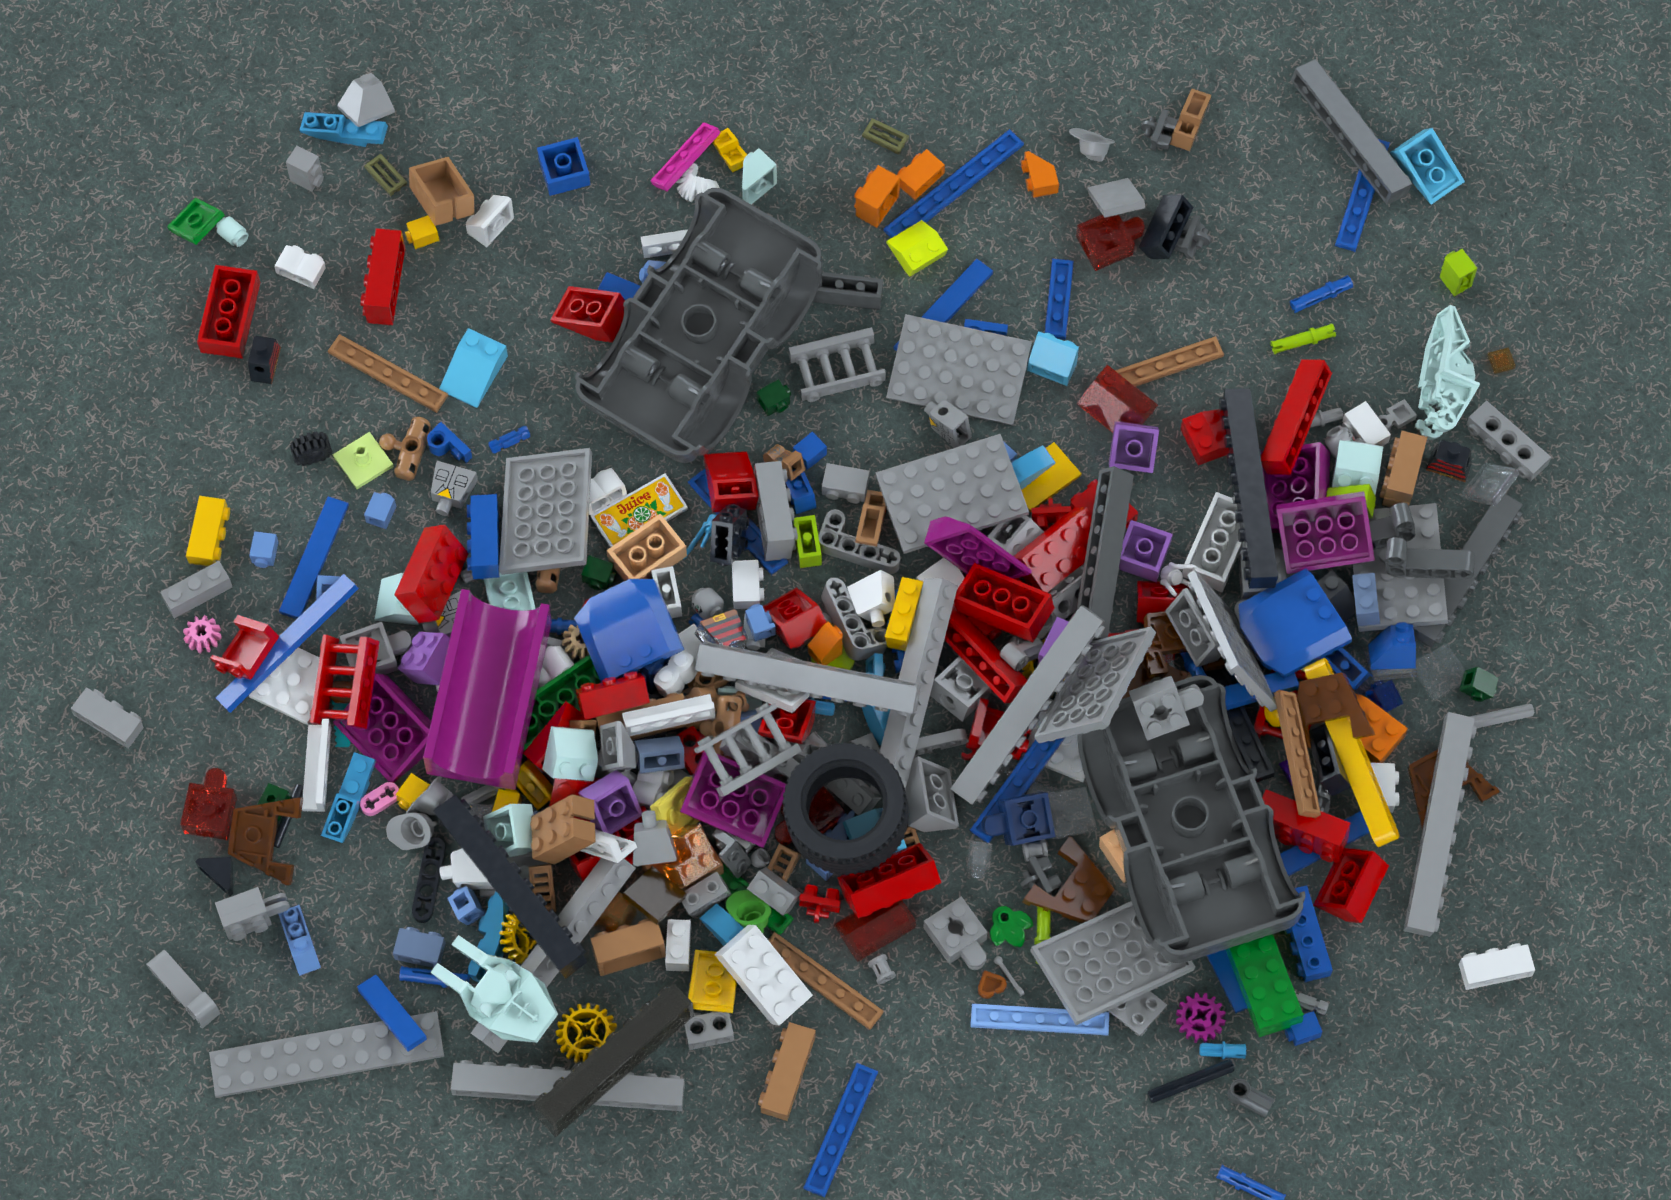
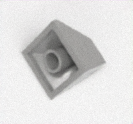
M372 73L364 74L354 79L337 105L338 109L357 127L395 113V109L382 82Z
M615 721L601 725L602 770H630L636 768L638 754L622 722Z

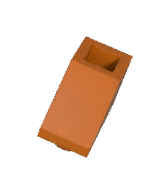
M1029 151L1025 152L1024 160L1021 161L1023 173L1029 172V179H1026L1028 192L1032 191L1033 198L1058 193L1059 182L1054 165Z
M828 621L808 644V654L817 664L828 665L842 654L843 634L836 625L833 627Z

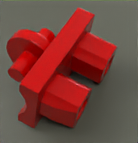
M1051 497L1048 498V504H1039V508H1031V519L1043 531H1046L1048 523H1056L1071 511V506H1061V503L1053 504Z
M807 884L803 894H800L799 906L807 907L806 915L815 916L814 923L819 924L820 917L829 919L830 912H840L841 901L839 900L838 889L827 888L826 897L823 898L817 897V886Z

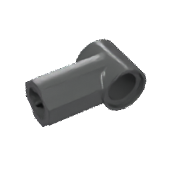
M1244 1079L1234 1080L1227 1093L1232 1103L1240 1104L1264 1118L1275 1100L1250 1086L1249 1082ZM1239 1087L1243 1089L1245 1095H1236L1234 1088Z

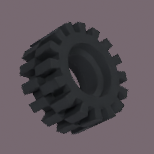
M316 431L313 434L309 432L306 433V436L300 435V438H295L294 442L290 443L291 453L297 465L306 466V464L312 465V463H318V461H325V458H329L330 454H332L328 436L323 432L318 433Z

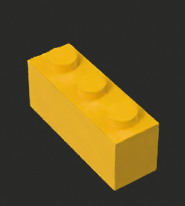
M199 496L186 553L189 564L210 566L216 560H220L221 548L219 544L220 540L224 541L226 535V528L223 526L225 520L228 521L230 517V508H228L225 499Z
M902 577L885 634L888 648L906 651L924 581Z

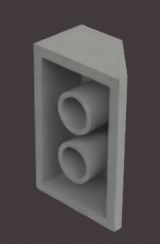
M1185 588L1165 612L1196 667L1219 660L1221 654L1217 647L1220 645L1215 642L1210 634L1212 627H1209L1203 618L1205 612L1201 611L1195 601L1198 599L1191 590Z
M921 757L913 759L905 790L909 813L908 826L922 832L956 829L959 827L954 793L951 790L950 769Z

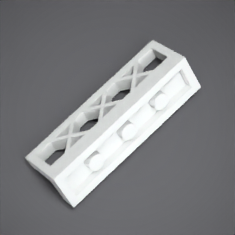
M688 230L641 237L644 258L674 254Z
M708 694L624 712L622 716L629 736L715 718V707L711 695Z
M322 719V725H308L302 811L325 812L331 740V724L329 719Z
M595 829L596 842L580 851L618 863L635 850L637 845L634 841Z

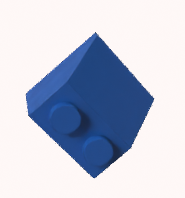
M1399 622L1396 625H1390L1368 644L1371 670L1416 668V643L1413 624Z

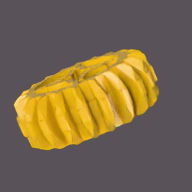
M507 914L508 923H501L505 927V931L499 932L500 935H504V939L500 940V944H506L502 951L504 953L510 952L508 958L510 960L515 959L517 964H522L529 955V949H532L536 941L532 938L529 939L530 937L523 933L528 931L525 927L518 926L520 921L514 914ZM515 934H516V935L518 936V938H519V944H518V945H517V943H516Z
M587 1003L586 1009H582L581 1004H578L577 1011L569 1008L570 1016L563 1014L562 1019L564 1021H558L557 1025L560 1029L556 1030V1036L559 1037L556 1041L558 1045H562L560 1047L561 1053L567 1052V1059H571L574 1056V1062L577 1064L580 1058H583V1064L587 1065L588 1058H591L592 1063L596 1064V1056L604 1060L605 1055L603 1052L611 1054L612 1050L609 1046H616L614 1039L618 1037V1032L614 1030L617 1029V1024L611 1023L614 1018L612 1015L607 1016L608 1012L606 1009L599 1012V1005L596 1004L591 1009L590 1003ZM582 1018H593L587 1023L579 1021ZM600 1023L606 1029L603 1041L596 1034ZM570 1027L574 1028L578 1034L574 1044L568 1039ZM586 1030L587 1032V1030H590L591 1036L587 1037L586 1035V1037H583L582 1031ZM587 1044L595 1046L592 1049H582Z

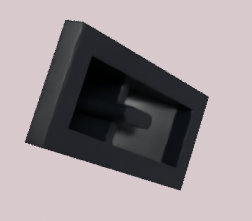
M231 857L198 858L195 861L198 869L228 896L233 894V862Z

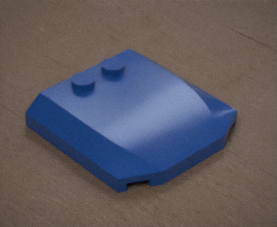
M1306 568L1277 583L1275 588H1268L1239 604L1240 631L1262 665L1269 670L1273 669L1278 672L1283 678L1352 642L1347 626L1313 574Z
M628 579L591 597L574 617L601 683H603L602 680L605 678H622L628 672L636 671L661 658L667 659L685 650L657 582L654 579Z

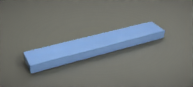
M972 1004L971 1027L1108 1035L1109 1012H1104L1075 1025L1066 1009Z

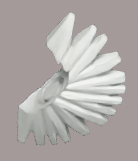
M695 163L682 175L683 178L676 181V183H681L677 187L678 193L682 198L685 197V200L689 199L690 202L695 199L697 194L704 193L707 189L720 188L716 181L697 177L698 166Z

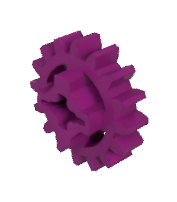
M1195 993L1194 999L1186 996V1003L1180 1002L1179 1007L1182 1010L1176 1011V1016L1180 1017L1176 1019V1025H1182L1179 1032L1183 1033L1186 1031V1039L1193 1036L1194 1043H1197L1199 1038H1202V1041L1206 1043L1207 1037L1215 1040V1032L1218 1034L1222 1033L1220 1026H1225L1226 1020L1221 1018L1225 1017L1226 1012L1220 1011L1222 1003H1214L1216 997H1212L1209 1000L1207 999V993H1204L1203 998L1199 997L1198 993ZM1189 1009L1192 1016L1186 1021L1185 1014ZM1197 1014L1201 1017L1205 1016L1204 1021L1201 1018L1197 1020ZM1215 1015L1216 1023L1212 1026L1210 1019Z

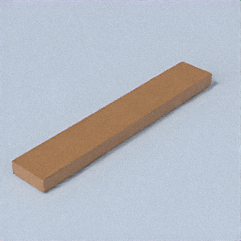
M340 334L328 350V353L436 413L448 398L446 392Z
M1215 336L1096 377V381L1103 397H1107L1224 357V353Z
M1278 690L1274 693L1298 814L1317 818L1321 813L1296 693Z
M776 932L768 939L800 980L869 1030L872 1029L883 1015L884 1011Z

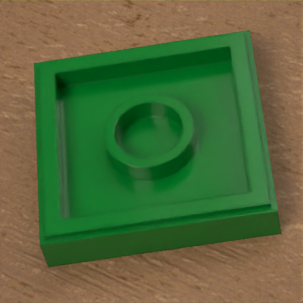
M195 197L167 228L177 236L197 245L225 215L221 210Z

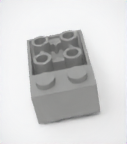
M1026 515L998 524L988 538L1014 556L1044 531Z

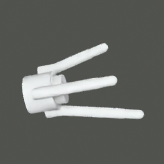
M1170 562L1160 573V584L1164 585L1176 597L1177 593L1172 586L1180 583L1188 586L1191 583L1183 579L1182 572L1179 569H1196L1197 567L1191 564H1174Z

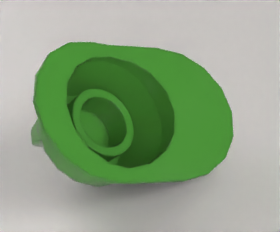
M749 890L735 892L726 901L728 913L743 928L747 925H756L764 933V928L767 926L769 916L771 915V908L767 903Z

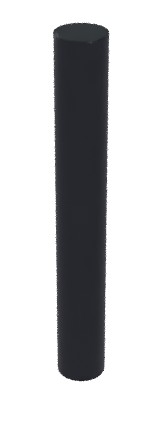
M296 784L290 799L301 797L304 787ZM282 817L276 831L274 847L280 848L292 817Z

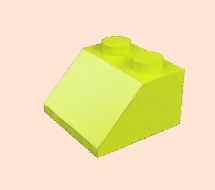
M923 220L886 241L909 277L942 258L948 251L937 231Z

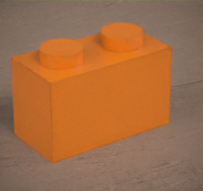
M927 149L922 154L918 153L910 165L904 166L899 170L897 176L900 177V188L916 200L945 174V164Z

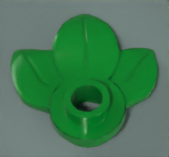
M1000 906L992 914L994 924L990 929V938L995 946L1000 945L1006 940L1012 946L1022 947L1025 940L1024 930L1031 928L1033 922L1023 911H1012L1009 907ZM1002 913L1007 915V921L1001 920L1000 915Z

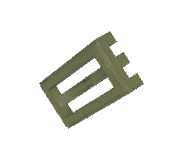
M873 118L862 134L863 138L896 154H900L909 139L908 135ZM873 125L876 126V127H878V128H880V129H882V130H884V131H886V132H888V133H890V134H892V135H894V136H896V137H898V138H901V139H902L901 142L898 141V140H896V139H894V138H892V137H890V136H889L888 134H886V133H883V132L881 133V132H879V131L873 129V128H872ZM869 132H871V133H873V134H875V135H877V136H879V137H881V138H878V137H876V136L870 134Z
M379 154L364 165L365 169L390 196L407 185V181L382 154ZM381 161L397 178L399 183L396 184L377 162ZM372 166H374L384 176V178L393 186L392 188H390L387 185V183L375 172Z

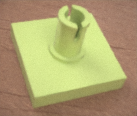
M370 432L333 454V457L356 489H359L394 467Z

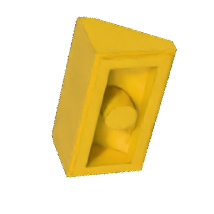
M528 759L520 766L516 786L535 808L539 810L551 800L553 785Z

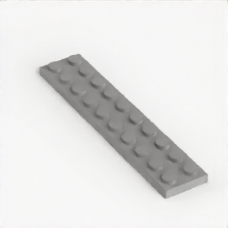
M435 1011L411 1016L425 1033L427 1040L407 1052L383 1021L209 1052L215 1097L218 1098L444 1057L438 1013Z

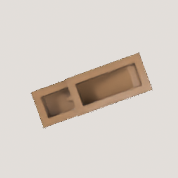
M1191 89L1174 129L1170 145L1188 151L1191 150L1210 102V94Z
M867 490L855 543L877 547L887 511L882 492Z

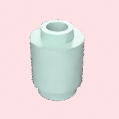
M223 217L217 223V233L232 246L240 247L248 239L249 235L246 229L232 217Z

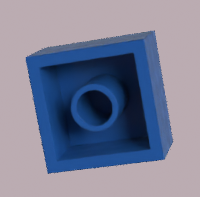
M578 137L537 148L538 160L549 196L590 185L589 171Z

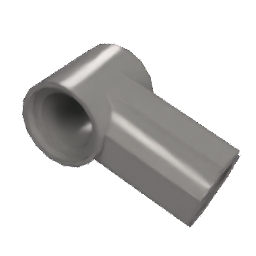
M1039 638L1035 639L1033 643L1030 641L1020 644L1010 642L1001 650L1000 657L1015 671H1019L1029 661L1038 658L1043 642Z

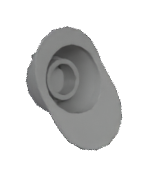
M1072 128L1069 130L1071 135L1079 139L1080 152L1090 160L1103 161L1108 153L1110 144L1115 143L1112 139L1084 129Z
M437 776L428 789L408 808L406 814L420 811L428 815H436L433 810L453 796L452 792L441 784L442 777Z
M424 813L398 815L391 818L386 828L389 841L401 850L420 848L429 843L430 838L434 834V826L437 823L436 821L432 822L430 817Z

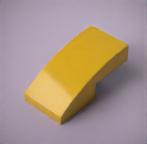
M729 128L721 131L712 143L733 173L743 167V161L747 154L740 147L738 139Z

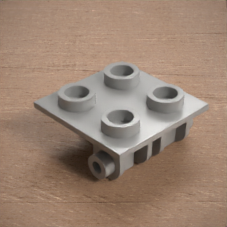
M1149 991L1108 1010V1012L1134 1031L1136 1035L1143 1036L1147 1031V1027L1166 1008L1167 1004Z

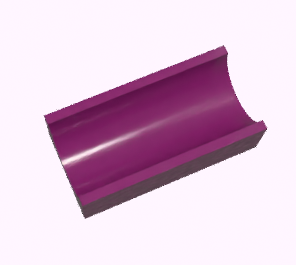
M461 589L423 756L427 774L511 790L516 789L552 624L550 605L541 603L537 609L527 611L504 609L477 599L470 590Z

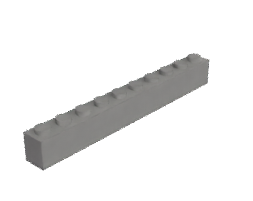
M943 578L924 579L898 679L921 684L917 711L913 714L910 713V716H903L897 714V710L890 709L879 752L889 759L890 764H893L894 768L899 772L905 790L958 588L957 585ZM871 785L870 791L879 794V792Z
M1084 605L1079 607L951 787L952 791L972 805L976 802H982L988 793L985 789L990 783L994 785L1001 775L998 772L1003 765L1006 767L1014 757L1011 753L1015 747L1020 748L1027 739L1024 736L1028 729L1033 730L1040 720L1037 718L1042 710L1046 712L1053 701L1050 699L1055 692L1059 693L1066 684L1063 680L1067 674L1072 675L1079 666L1076 663L1081 655L1083 657L1087 655L1092 648L1090 645L1094 637L1098 639L1104 631L1105 627L1102 625L1105 621Z
M705 641L699 644L695 671L702 672L701 675L707 677L720 675L727 681L745 680L744 683L747 685L757 686L758 683L766 684V688L772 690H779V687L788 689V692L792 694L806 692L810 693L809 696L821 699L823 696L831 697L833 702L844 703L846 700L853 702V705L858 707H866V705L875 706V710L886 712L888 709L897 710L896 713L903 716H910V713L913 714L917 711L921 684Z
M1448 712L1444 717L1403 929L1405 932L1430 937L1439 928L1440 918H1437L1438 910H1442L1444 897L1441 896L1442 888H1446L1448 882V875H1445L1446 866L1450 867L1452 861V854L1449 853L1450 845H1454L1457 834L1453 832L1454 824H1458L1461 811L1457 810L1458 803H1462L1465 792L1464 789H1461L1462 782L1467 780L1469 768H1465L1466 761L1470 760L1473 747H1470V740L1474 739L1477 726L1474 725L1475 718L1451 712Z
M601 858L558 915L560 921L557 923L561 928L565 925L573 935L570 939L574 944L576 942L580 943L635 870V867L624 858L618 863ZM538 944L521 965L522 968L528 970L545 983L546 988L559 972ZM480 1023L471 1032L473 1036L497 1053L508 1041L501 1039Z
M462 1060L460 1063L453 1064L451 1082L452 1095L669 1111H683L685 1089L684 1079H680V1076L667 1075L664 1078L657 1077L656 1074L645 1073L644 1076H636L632 1072L611 1074L607 1070H599L597 1073H593L582 1068H577L575 1071H565V1068L562 1067L542 1069L541 1066L530 1065L529 1068H522L517 1064L511 1063L506 1064V1066H496V1063L483 1062V1065L473 1064L472 1061Z

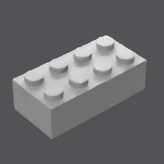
M781 461L755 463L754 475L759 496L756 510L765 561L781 560L782 558L791 559L792 551L796 550L795 540L798 539L796 527H792L794 511L793 508H789L788 501H791L790 489L786 488L785 482H787V471L782 469Z

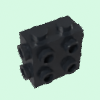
M734 504L727 505L712 520L710 562H716L720 566H728L739 558L743 551H746L748 547L746 530L749 526L747 509L740 508V506Z

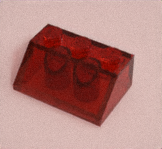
M1108 365L1100 372L1077 402L1078 406L1112 433L1115 421L1144 425L1158 406L1157 403Z
M900 900L888 908L874 911L867 917L858 918L855 913H852L835 923L834 927L855 960L859 962L915 929L916 920L905 903Z

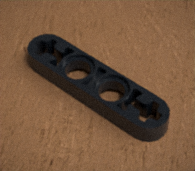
M438 837L430 838L429 843L424 848L412 906V915L419 923L428 922L433 916L441 877L440 867H443L446 853L445 843ZM435 843H438L441 850L436 851V859H433V851L430 847H434ZM433 864L437 866L438 870L435 874L428 875L425 873V868L428 865ZM424 886H431L433 888V893L430 896H423L420 893ZM422 901H425V909L428 914L425 913L423 917H420L416 911L421 910Z

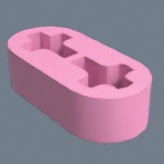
M387 782L365 795L360 801L362 812L367 816H374L397 801L396 793L399 790L398 786L395 783ZM386 789H389L390 791L395 790V791L393 792L394 796L391 797V798H390V796H385V795H386L385 790H386ZM369 800L371 803L377 801L374 804L375 808L372 810L369 807L365 808L367 807L366 802Z

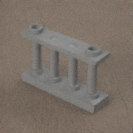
M872 327L789 347L790 362L799 364L806 388L801 389L802 401L814 402L822 396L866 385L875 387L886 381L885 369H876L870 346L874 343ZM856 347L862 349L869 373L856 376L849 354L850 349ZM836 352L841 354L848 377L835 381L828 358L830 354ZM817 357L820 359L827 383L814 386L807 362L809 359Z
M765 703L756 708V714L711 739L710 736H707L697 742L699 746L694 749L695 753L705 751L721 780V786L716 788L720 797L726 796L802 752L798 743L792 745L790 742L787 743L770 713L778 708L776 704L769 706L768 703ZM761 717L765 720L779 746V753L773 756L767 753L751 724ZM741 728L746 732L760 757V764L754 767L751 764L748 765L731 735ZM722 739L726 742L741 769L739 770L740 775L734 779L728 775L712 747L713 744Z

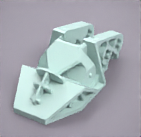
M1449 305L1436 316L1425 348L1418 388L1421 389L1418 408L1425 410L1428 418L1424 421L1417 420L1414 428L1420 430L1421 435L1426 436L1427 440L1437 439L1443 432H1447L1456 426L1480 385L1479 382L1475 381L1473 363L1463 351L1470 346V340L1456 307ZM1435 404L1436 408L1439 409V411L1435 412V409L1432 408V406ZM1431 424L1433 425L1432 429L1436 430L1433 433H1431V429L1428 428V426H1430Z
M458 935L451 945L487 971L474 988L467 981H463L438 963L430 973L458 992L469 1015L501 1039L537 1043L558 1015L545 983L514 961L486 954Z

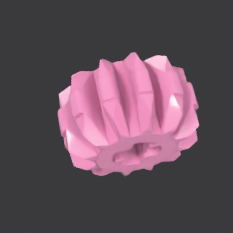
M204 615L202 620H199L195 616V622L188 621L187 626L189 628L183 630L184 635H186L184 641L189 644L191 650L197 648L198 653L201 654L203 648H206V651L210 653V645L217 647V640H221V634L219 633L221 628L219 625H215L216 621L213 618L208 620L207 616ZM204 631L206 632L204 636H202V634L200 636L198 635L200 632H202L203 634Z

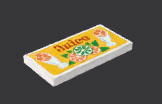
M665 473L590 515V517L611 548L657 515L661 514L666 521H669L687 511L688 506Z

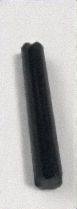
M1230 1059L1153 1088L1148 1091V1098L1151 1103H1155L1232 1073L1235 1069Z

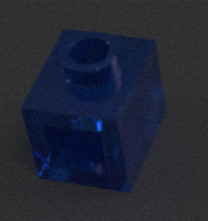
M1380 679L1370 684L1372 688L1365 692L1368 699L1385 712L1403 704L1392 679L1385 682L1383 679Z

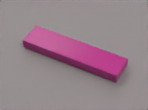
M702 123L650 180L651 183L657 188L668 191L721 133L719 129L707 123Z

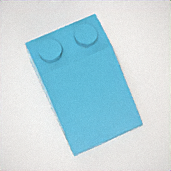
M1433 128L1422 130L1390 152L1404 174L1408 175L1410 181L1430 204H1433L1465 182Z
M468 328L457 346L439 389L446 392L449 396L477 408L508 357L506 345Z

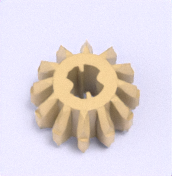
M571 624L568 628L569 631H564L563 633L565 639L562 640V646L566 647V654L572 652V659H575L576 655H578L580 660L585 658V655H589L578 625L576 628Z

